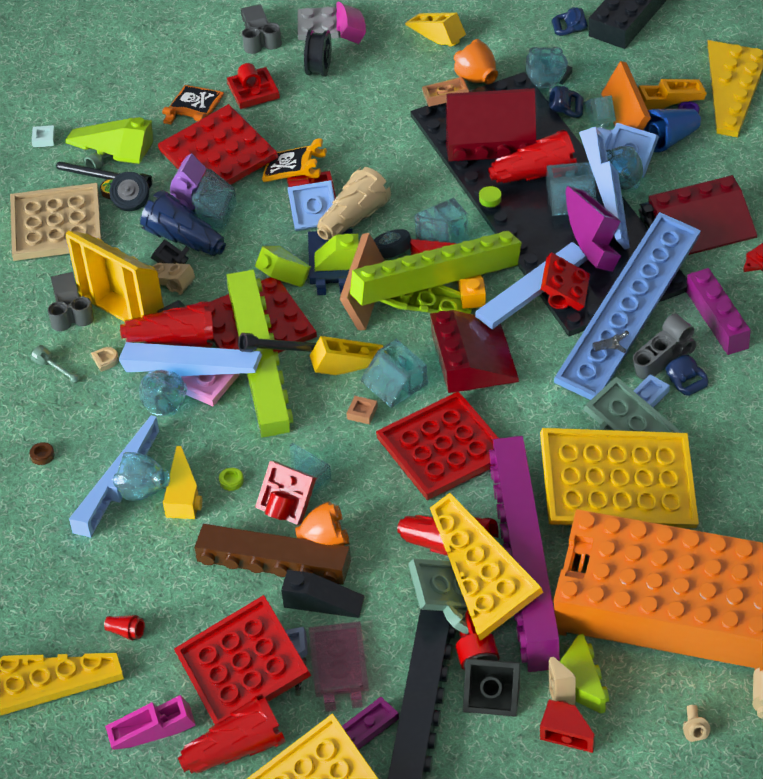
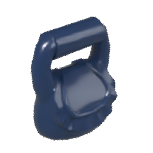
M573 7L568 12L559 14L552 19L554 32L559 36L567 35L574 31H583L588 27L582 8ZM562 19H565L567 25L565 30H562L560 23Z
M555 86L552 88L549 96V107L551 110L564 113L572 118L583 116L584 98L580 94L569 90L565 86ZM572 97L575 98V112L571 110Z
M682 355L674 359L665 368L671 382L684 395L690 396L708 386L707 374L697 366L695 359L690 355ZM697 375L702 378L685 388L682 386V383L695 378Z

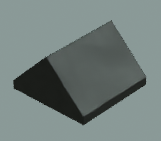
M466 658L463 712L516 717L520 691V662Z

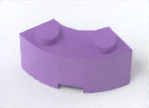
M192 153L183 160L170 186L171 195L180 200V203L190 210L198 207L205 194L206 189L202 185L201 178L207 169Z

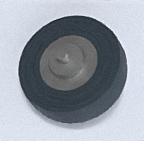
M123 172L117 175L111 182L109 189L110 198L115 206L123 211L138 210L146 204L149 198L148 183L138 173Z

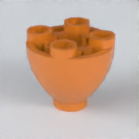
M473 40L471 44L454 55V61H456L454 71L464 80L472 83L492 84L497 79L498 71L496 70L494 55L490 48L481 40Z
M330 501L312 510L301 526L295 528L296 536L299 539L311 540L325 545L337 544L345 546L350 543L346 529L342 530L339 521L343 519L339 505L335 506Z

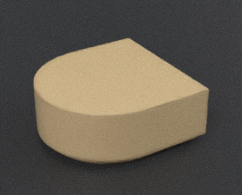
M105 347L91 353L101 372L114 367L119 361L118 352L111 347Z

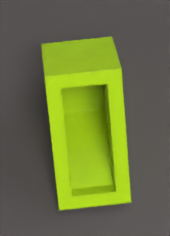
M358 233L335 235L315 252V271L350 270L359 244Z
M262 246L255 264L256 268L269 277L299 287L304 286L311 266L281 246Z

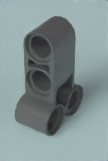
M261 4L241 8L242 20L245 22L242 40L246 53L256 54L261 51L262 47L273 50L282 45L280 26L277 23H268Z
M73 272L51 276L56 302L48 307L52 329L59 332L65 331L70 328L71 323H75L78 326L90 325L94 320L91 301L87 297L78 296Z
M678 314L670 315L663 324V330L633 355L635 373L639 378L646 379L649 375L655 377L671 361L679 356L691 354L695 350L697 343L691 338L695 329Z

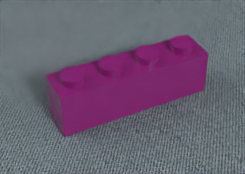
M706 268L688 274L686 293L726 354L730 355L749 349L751 330L711 270Z

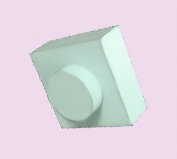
M54 125L33 127V147L54 146Z

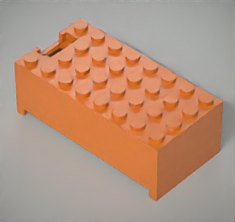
M576 509L564 567L561 569L553 600L558 635L566 636L567 632L578 635L584 634V636L751 667L755 668V670L760 667V671L763 670L762 542ZM590 556L586 573H582L585 557Z

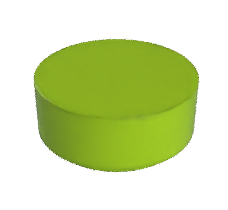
M493 186L484 187L479 192V202L485 207H495L501 203V191Z
M237 468L223 470L219 475L220 486L227 491H234L242 487L244 483L242 471Z

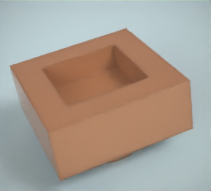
M354 396L347 411V419L370 425L378 408L377 401Z

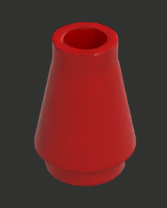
M138 615L107 616L104 628L106 631L133 641L142 637L145 630V622Z

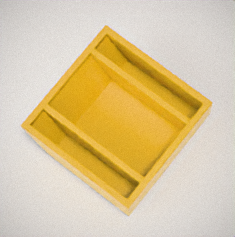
M67 231L65 233L80 297L89 298L91 304L123 321L157 313L158 310L164 308L158 272L154 267L138 261L137 258L129 256L118 248L112 247L101 239L87 233Z

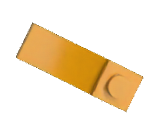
M661 79L658 86L639 85L638 87L647 110L664 109L686 101L704 100L707 94L699 79Z
M481 275L457 281L462 309L480 308L486 304L484 280Z

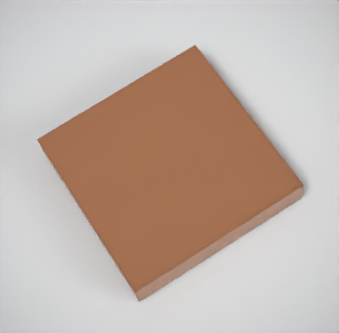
M462 77L422 87L428 107L446 103V94L469 92Z

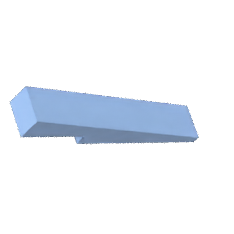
M596 127L581 131L579 134L604 207L621 221L614 233L615 239L624 249H628L630 245L618 171L607 159L605 139Z
M126 342L119 361L126 372L167 370L171 377L255 373L262 354L260 351L241 352L235 349Z
M151 415L71 515L69 520L73 533L91 538L110 502H121L159 433L156 416Z

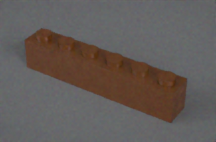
M209 524L202 525L194 547L197 562H201L204 565L216 564L226 566L229 569L241 568L254 573L266 572L275 574L278 577H285L287 570L308 572L344 585L351 563L350 546L325 545L311 540Z

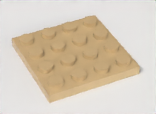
M97 183L10 194L13 261L70 254L65 234L67 231L87 233L102 240Z

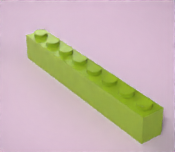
M502 231L478 239L463 241L462 243L443 246L442 248L352 270L350 294L363 306L459 281L460 279L516 266L519 261L521 241L510 231Z
M254 270L226 274L238 336L241 333H252L258 339L275 340L273 333L268 332V328H271L269 314L264 315L263 311L267 310L265 297H260L259 292H262L260 278L256 279ZM257 348V350L253 351H260L262 357L256 372L247 373L261 438L289 433L290 423H293L292 410L286 408V404H289L287 390H282L281 387L284 384L282 370H277V366L280 365L278 352H273V349Z

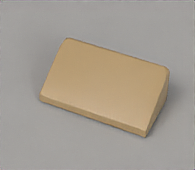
M550 657L549 691L552 700L565 701L575 705V675L556 658Z

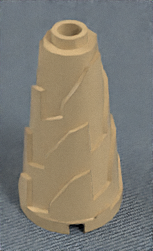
M360 167L351 175L350 180L344 185L341 193L332 202V206L318 222L317 233L322 239L330 240L335 235L343 234L347 229L354 227L364 218H368L390 200V187L385 189L384 184L387 181L381 174L368 167L360 170Z

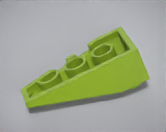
M136 117L72 129L65 140L67 144L85 150L95 149L99 155H104L105 153L113 155V159L117 161L140 164L153 143L152 120Z
M444 285L380 301L398 309L428 313L455 310L471 314L472 308L462 309L459 291Z

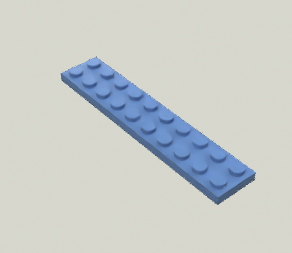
M658 213L554 378L555 384L589 400L594 398L609 384L699 238L701 230L663 213Z

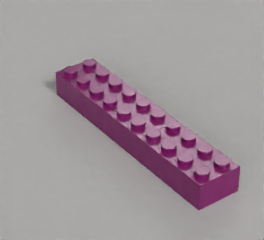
M523 436L493 439L494 449L489 450L490 463L492 465L490 466L491 480L496 484L493 485L494 498L497 500V503H500L496 504L497 517L501 523L499 526L501 539L504 542L503 548L539 584L543 591L540 596L514 615V620L517 621V639L521 646V663H527L528 672L549 670L550 657H554L560 662L559 635Z

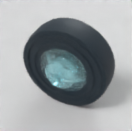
M395 229L377 236L374 242L383 258H391L404 253L411 247V236L405 229Z

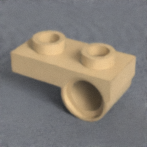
M156 263L152 266L158 272L159 284L166 285L170 292H178V295H181L195 279L194 271L190 264Z

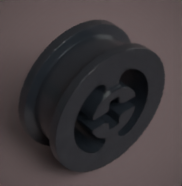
M314 29L308 30L304 47V69L306 75L311 76L312 73H321V76H327L332 52L329 30H325L323 33H315Z

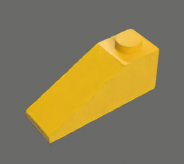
M457 12L419 13L405 23L406 26L439 45L454 46L460 42L459 39L466 35Z
M320 336L310 354L315 373L330 375L345 374L389 362L383 345Z
M176 446L163 500L165 516L167 518L195 519L197 510L201 511L202 496L198 495L197 485L182 446Z

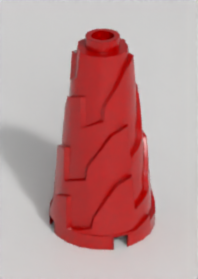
M565 129L558 131L555 134L536 140L534 144L518 149L515 153L497 159L491 164L492 167L488 168L491 180H496L497 183H508L523 179L531 180L545 176L549 178L576 173L578 170L577 159L573 158L575 151L568 132Z
M201 301L185 307L172 308L163 312L125 320L124 324L120 325L121 339L125 338L126 342L212 348V342H207V340L213 339L211 310L206 311L204 307H209L210 304L208 301Z
M415 515L405 516L404 519H400L397 532L402 539H405L406 542L428 548L432 552L448 556L433 516ZM474 517L492 537L499 538L498 524L495 519Z
M263 694L255 696L250 702L230 713L231 716L212 726L208 732L186 744L184 749L180 751L182 755L177 757L183 771L189 770L191 774L195 772L201 773L222 763L228 764L249 754L252 756L286 743L283 733L278 730L279 724Z

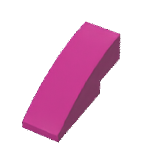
M338 1L336 4L337 30L340 31V37L359 44L366 34L363 14L359 9Z
M179 695L159 706L151 702L105 727L111 748L116 750L172 736L196 726L190 704Z

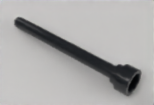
M57 162L56 164L58 170L106 180L114 179L117 175L121 174L66 162ZM141 173L140 175L146 180L150 189L153 181L152 176Z
M241 333L238 339V348L241 352H253L257 348L312 352L316 343L258 339L252 333Z

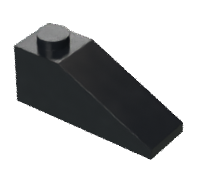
M287 570L281 589L284 608L355 618L360 617L365 598L364 595L316 574Z

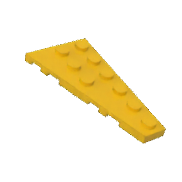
M708 40L707 48L716 133L738 138L763 73V50Z
M449 493L431 506L430 510L477 635L481 641L540 596L543 591L539 584Z
M117 653L84 654L82 657H68V654H58L57 657L44 658V655L2 656L0 658V716L123 680L124 677Z

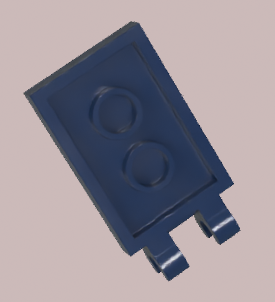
M347 229L343 234H353V229ZM317 231L308 232L309 266H311L309 271L310 285L316 284L317 296L326 295V284L339 283L341 294L349 270L315 271V252L329 240L322 239Z

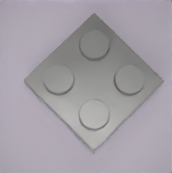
M336 7L298 9V40H306L309 29H314L315 33H323L325 30H329L331 38H339V31L336 25Z

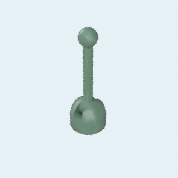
M97 153L90 154L84 159L86 167L94 165L96 169H100L103 166V159L110 154L105 153L101 156Z
M39 345L33 350L31 354L33 362L41 366L49 363L69 377L72 383L79 381L77 374H71L51 360V352L46 347Z

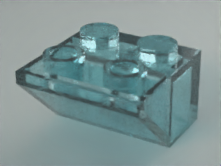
M589 162L547 166L546 187L553 216L568 214L566 202L567 186L582 189L597 201L595 177Z
M206 169L204 176L199 182L197 192L193 193L192 205H195L197 217L211 225V228L216 232L224 233L237 204L235 188L212 169Z
M451 198L414 215L416 240L456 244L469 241L468 213L455 198Z
M395 339L377 351L361 377V382L392 408L428 384L427 365L399 340Z

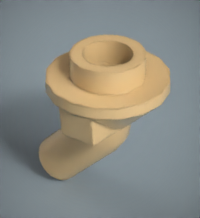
M688 705V721H684L683 732L686 739L690 742L706 739L710 733L708 721L698 717L697 705Z

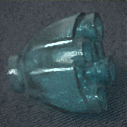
M533 47L526 56L527 75L540 92H547L550 88L557 85L567 71L568 61L559 47Z
M620 146L612 150H606L608 161L618 171L621 190L636 189L640 185L643 175L642 160L636 150L630 146Z
M156 369L148 372L143 376L139 385V398L144 408L157 416L174 415L183 404L187 392V385L182 377L166 369Z
M125 452L122 456L118 472L113 477L114 486L119 488L122 497L128 501L150 498L161 489H165L170 482V474L167 469H163L150 456L138 452Z

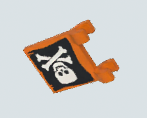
M185 85L171 105L163 108L162 114L166 115L163 123L171 125L176 114L194 117L196 121L205 118L213 112L224 92Z

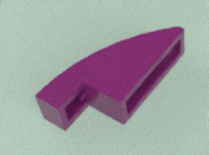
M567 186V211L574 236L581 250L596 268L613 272L621 255L611 248L609 243L621 221L586 191Z

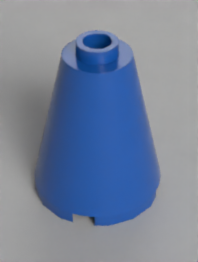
M650 109L648 112L651 119L643 131L659 136L654 152L659 153L667 150L700 127L701 117L694 109Z

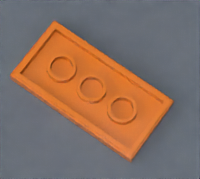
M620 61L601 95L614 126H616V123L644 130L651 119L627 62Z

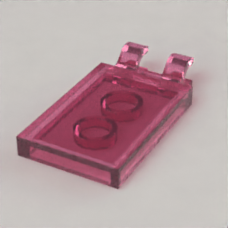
M360 621L309 627L316 697L324 696L325 711H336L335 695L347 693L351 694L352 709L363 707L361 692L369 691Z

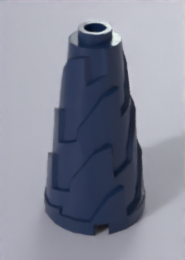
M160 190L153 195L157 198L155 202L151 200L147 202L140 219L143 230L159 238L162 236L170 241L179 242L193 250L202 251L212 256L220 255L225 250L226 243L224 242V237L213 230L211 225L197 217L196 213L181 204L180 200L170 193Z

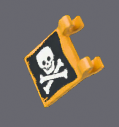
M320 138L315 139L310 146L277 152L278 158L266 164L262 176L263 182L299 175L318 178L321 174V169H312V167H316L317 160L311 159V156L313 155L318 158L326 156V148H317L322 147L323 140Z

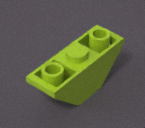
M579 634L560 660V663L576 677L575 702L600 714L605 713L606 702H609L608 690L606 686H601V670L599 665H594L592 660L594 659L592 644H587L584 634Z

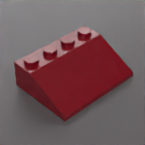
M535 88L446 94V147L448 161L497 159L536 143Z
M733 175L648 196V202L654 209V220L660 212L701 230L699 238L688 255L757 238L744 195Z
M450 310L430 314L432 338L448 393L519 382L501 323L491 329L476 318V315Z

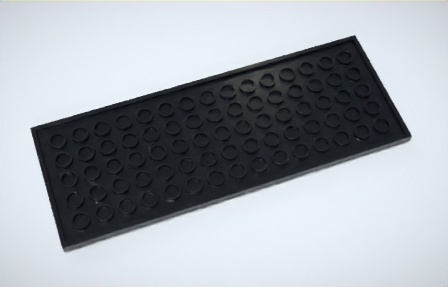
M522 72L492 84L470 90L469 92L535 88L536 140L565 129L570 136L575 151L573 158L577 159L578 170L576 173L549 178L545 176L531 180L523 179L508 183H497L496 180H491L488 170L497 159L448 161L446 147V103L431 107L427 105L412 110L410 113L411 118L495 234L502 231H510L521 241L518 267L524 275H527L544 263L546 257L551 252L556 254L571 242L579 246L567 211V186L582 189L602 206L604 204L585 148L558 113L550 109L549 102L528 75ZM488 186L497 187L501 191V203L495 207L483 206L479 202V192L482 188ZM623 196L622 200L630 248L624 249L613 235L609 246L621 255L613 272L596 268L589 260L579 266V268L590 274L585 306L580 311L571 306L564 309H556L550 306L548 293L543 292L539 295L568 337L583 332L648 231L646 225ZM680 269L659 302L687 292V277Z

